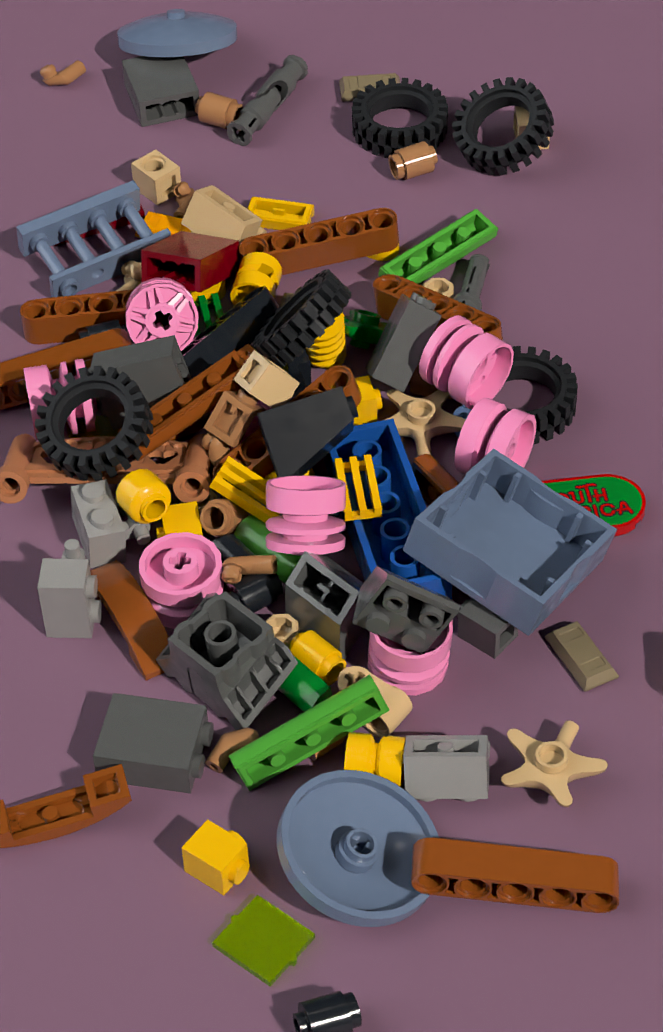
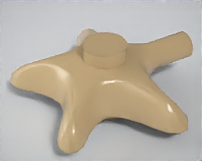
M394 389L387 392L389 399L400 410L397 414L387 419H394L400 436L414 439L417 457L423 454L431 455L430 441L432 437L460 432L466 419L450 414L441 408L443 403L449 398V392L438 389L431 395L422 398L408 396Z
M565 721L556 740L548 742L538 741L513 728L507 732L508 739L522 756L525 763L520 768L504 774L501 777V782L510 788L527 787L541 789L549 793L560 806L569 807L573 803V798L567 784L577 779L598 775L606 771L608 764L603 759L581 756L570 750V746L579 730V726L573 721Z

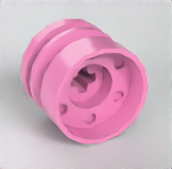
M152 278L142 282L131 292L126 303V327L135 344L175 335L179 348L182 351L193 341L198 329L199 314L191 293L181 283L170 278ZM161 311L163 314L170 313L171 315L168 317L169 324L163 326L161 322L155 324V313Z
M456 315L442 323L430 337L419 362V374L427 383L435 385L440 391L449 392L451 398L467 408L473 409L475 404L482 398L493 400L501 390L510 374L514 351L508 343L490 333H484L483 329L478 325L472 324L465 317Z
M84 359L74 360L77 375L74 376L75 379L80 378L78 369L86 367ZM66 361L60 362V378L53 380L47 365L23 368L36 441H38L36 436L38 430L35 427V419H40L36 412L39 405L47 407L42 399L46 392L53 396L56 395L52 388L56 381L63 387L69 384L64 377L68 374ZM96 398L81 403L68 416L67 422L73 435L78 434L76 418L84 417L87 432L96 431L95 420L98 411Z
M302 475L277 477L266 482L267 509L283 514L269 518L266 521V528L272 531L266 536V547L269 550L302 556L304 551L321 555L335 553L345 548V537L339 532L345 529L346 523L343 519L329 516V514L343 511L346 508V483L343 480L324 476Z
M453 619L424 654L370 632L368 648V669L370 673L391 686L401 689L407 695L417 696L433 690L443 681L448 670L453 635Z

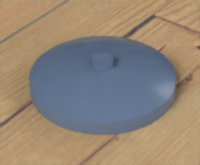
M171 9L167 13L147 16L122 26L117 32L118 46L127 53L147 57H183L205 54L232 45L237 40V24L232 19L215 14Z
M336 770L323 773L308 780L295 791L280 817L276 843L279 860L285 875L294 889L312 907L328 917L346 924L361 927H380L395 924L408 918L430 896L420 893L412 887L413 845L420 839L439 838L432 820L420 803L397 784L368 772Z

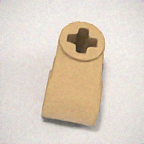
M350 666L345 668L338 676V688L340 691L370 674L389 708L388 712L365 724L364 727L380 738L391 735L412 711L413 705L410 698L401 689L391 686L363 667Z

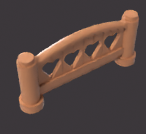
M21 434L13 439L4 464L0 467V501L9 504L20 502L26 496L30 484H86L96 481H94L91 474H89L87 481L79 480L76 474L73 478L67 476L63 470L60 471L53 463H47L43 459L48 456L41 447L40 442H36L35 438L29 434ZM198 434L192 437L189 442L169 440L140 461L135 459L130 462L131 467L126 471L121 464L115 466L117 476L110 478L106 470L102 471L103 480L107 479L108 484H119L124 476L138 469H148L154 472L165 484H173L174 493L182 502L197 501V504L201 503L208 497L211 484L209 450H205L202 446V439L205 434ZM116 436L65 439V442L78 449L90 450L109 443ZM152 457H174L165 464H156L150 459Z

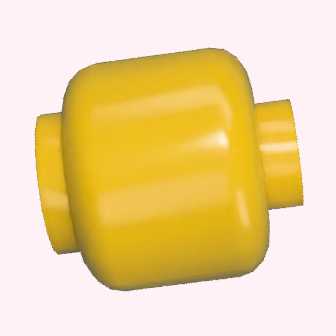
M138 469L130 472L120 481L116 490V500L132 520L139 524H149L158 521L167 513L171 502V493L167 485L154 472L148 469Z

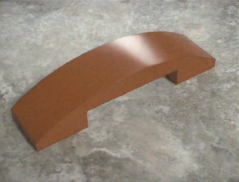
M117 560L91 570V575H97L98 591L95 599L101 600L126 640L129 654L145 681L165 673L156 659L168 645L167 639L169 636L152 604L135 578Z
M119 764L82 775L85 784L83 786L6 808L4 800L1 799L0 848L30 845L71 834L95 824L123 808L132 801L123 765Z

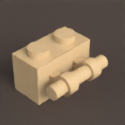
M213 185L195 190L181 222L182 225L191 230V233L239 240V245L248 237L267 233L265 229L260 227L263 221L260 217Z

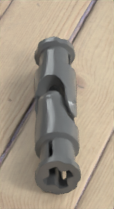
M288 55L283 61L282 68L275 70L255 95L256 98L250 100L241 109L239 118L229 123L227 135L233 143L241 146L248 145L252 141L254 132L263 128L273 112L295 90L297 81L306 77L308 66L301 57Z

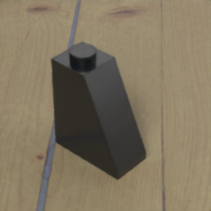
M342 386L257 413L259 427L277 477L302 476L306 474L353 431V418L358 417L353 397H345Z

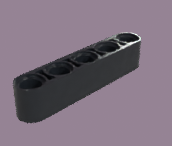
M266 285L246 295L196 336L181 351L192 379L233 350L237 352L245 345H250L254 342L260 329L267 325L266 321L274 316V312L279 308Z

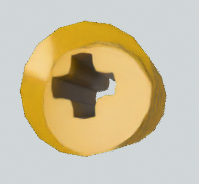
M343 312L334 318L335 322L324 330L325 333L321 337L318 336L314 340V344L310 348H305L311 365L329 369L344 363L346 358V340Z

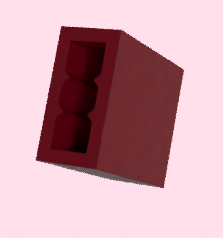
M180 231L141 250V282L152 278H170L181 283L189 291L201 293L235 275L239 268V240Z

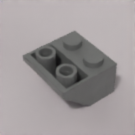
M304 551L285 583V614L291 615L298 621L300 632L315 631L338 649L345 660L364 629L352 623L360 587L363 585V582L329 557Z
M376 566L360 587L352 623L374 634L399 643L408 649L424 654L458 614L460 605L440 593Z

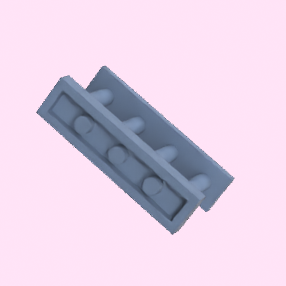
M134 180L16 227L18 248L23 256L38 252L53 274L49 276L51 298L72 296L79 291L123 274L121 271L122 265L132 260L141 262V250L171 236V232L166 228L153 234L138 212L140 210V188ZM122 217L128 219L141 238L125 246L109 224ZM98 229L112 251L94 257L80 234ZM68 240L83 263L65 270L50 246Z

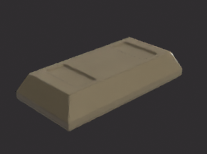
M396 73L343 76L339 80L341 101H353L354 98H357V93L360 90L365 92L366 86L371 84L376 88L377 81L382 80L385 85H388L389 78H395L396 83H400V78Z
M578 621L554 630L545 636L547 642L584 692L619 677Z

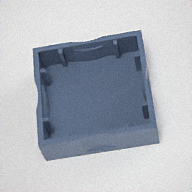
M492 449L466 473L464 479L456 487L444 492L415 518L403 551L529 636L603 561L617 529L575 501L553 491L537 476L502 453Z

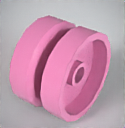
M482 398L470 411L461 429L455 450V467L457 471L466 474L492 449L497 450L524 468L530 456L536 435L535 416L519 409H512L508 412L505 404L490 398Z
M188 532L170 533L155 539L144 549L139 559L142 590L164 627L175 629L178 624L190 617L207 594L217 593L221 595L225 591L224 581L221 578L223 571L221 553L212 541L202 535Z

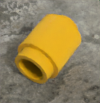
M313 630L297 634L289 644L291 653L328 685L335 683L340 672L346 668V661L342 658V653Z

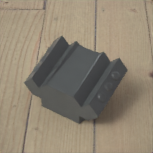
M225 591L221 595L217 593L207 594L190 617L176 626L173 635L167 639L168 645L156 659L167 677H176L186 692L196 695L205 702L218 717H226L235 730L249 727L298 664V661L288 647L274 636L273 627Z

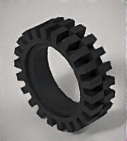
M506 77L505 85L502 84L500 78L493 80L494 87L491 89L487 83L481 85L483 93L480 95L473 90L469 94L473 101L469 102L464 99L460 104L464 111L457 110L454 115L457 121H453L452 128L455 131L453 132V137L468 164L471 167L474 166L481 173L485 169L488 175H494L497 169L500 175H507V166H510L513 173L520 171L518 163L523 161L526 167L532 164L529 156L532 154L538 159L542 155L539 146L547 148L550 143L547 137L553 136L554 131L551 126L554 125V119L541 91L536 89L535 85L531 82L527 85L525 79L519 78L515 83L513 77ZM519 106L529 112V121L525 130L512 142L503 146L490 147L478 141L477 134L481 123L494 111L503 107Z
M389 78L388 85H385L380 80L376 82V88L370 84L365 87V92L360 90L357 93V98L353 100V137H355L358 145L362 144L364 150L368 151L372 148L373 155L379 156L384 151V158H388L397 149L422 141L436 149L439 147V141L443 142L445 140V134L448 131V103H446V97L444 95L441 96V91L438 88L432 90L433 85L429 83L421 87V80L417 79L414 80L413 84H409V78H402L401 83H396L395 78ZM403 108L418 111L424 114L427 119L415 126L394 128L375 122L373 117L386 110Z
M329 269L317 273L312 279L310 278L306 281L303 287L300 286L292 297L289 296L284 301L285 304L274 312L275 315L266 321L267 325L260 329L259 334L254 339L253 348L279 367H285L286 364L293 362L296 356L302 355L306 347L310 348L314 344V340L318 336L321 337L325 333L324 330L335 322L334 318L338 317L343 312V308L347 306L348 300L351 298V291Z
M513 346V365L505 382L511 380H530L543 384L551 390L554 398L548 405L540 409L524 411L534 415L536 419L534 444L539 443L541 434L546 441L553 439L554 431L560 435L565 431V425L570 426L573 416L575 417L578 389L575 372L571 373V366L568 363L562 365V358L558 355L550 360V351L543 349L538 356L536 355V347L528 346V352L521 353V346Z
M94 366L93 375H91L86 367L78 369L79 379H75L70 372L64 376L69 384L63 387L56 381L52 385L56 395L53 396L46 392L42 399L47 407L38 406L36 413L40 419H35V427L38 430L36 436L42 445L41 447L57 469L63 470L71 478L76 474L79 480L87 481L89 474H91L94 481L103 480L102 471L105 470L110 478L117 476L115 466L121 464L125 471L129 469L131 464L127 458L130 455L137 461L143 454L138 446L147 448L150 443L146 434L153 433V425L150 420H153V414L139 386L134 380L130 379L128 374L122 371L119 375L117 369L108 367L105 373L102 366ZM105 397L117 400L124 405L125 420L117 436L109 443L99 448L86 450L72 447L65 442L64 427L67 418L81 403L89 399Z

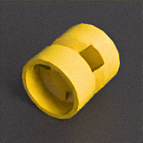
M252 252L245 255L240 262L230 293L233 305L237 304L250 292L265 285L275 299L276 289L282 276V267L279 261L264 252Z
M349 732L344 770L372 773L388 779L403 788V754L406 737L388 735L387 737L383 736L379 743H376L372 734Z

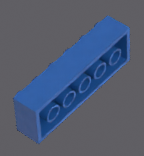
M394 419L354 426L353 431L324 456V463L329 477L337 479L334 458H342L344 463L349 462V457L357 456V461L364 460V455L371 454L382 505V517L345 521L344 519L364 581H366L376 566H379L452 600V584L403 551L415 518L427 507ZM360 471L367 509H373L365 471ZM345 473L352 511H357L358 504L352 473Z

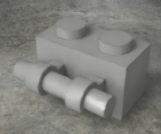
M107 479L71 486L72 518L86 558L89 559L90 569L103 566L115 560L125 562L126 540L136 538L139 545H145L150 542V523L139 524L125 513L117 500L113 498ZM127 515L128 520L122 522L120 516Z
M69 539L64 544L65 550L61 559H42L37 589L46 636L54 638H92L94 623H100L102 615L101 600H95L98 591L97 575H91L89 559H86L85 551L80 548L79 541Z
M406 735L403 754L405 790L415 799L425 802L436 799H459L465 802L488 799L490 779V741H488V735Z

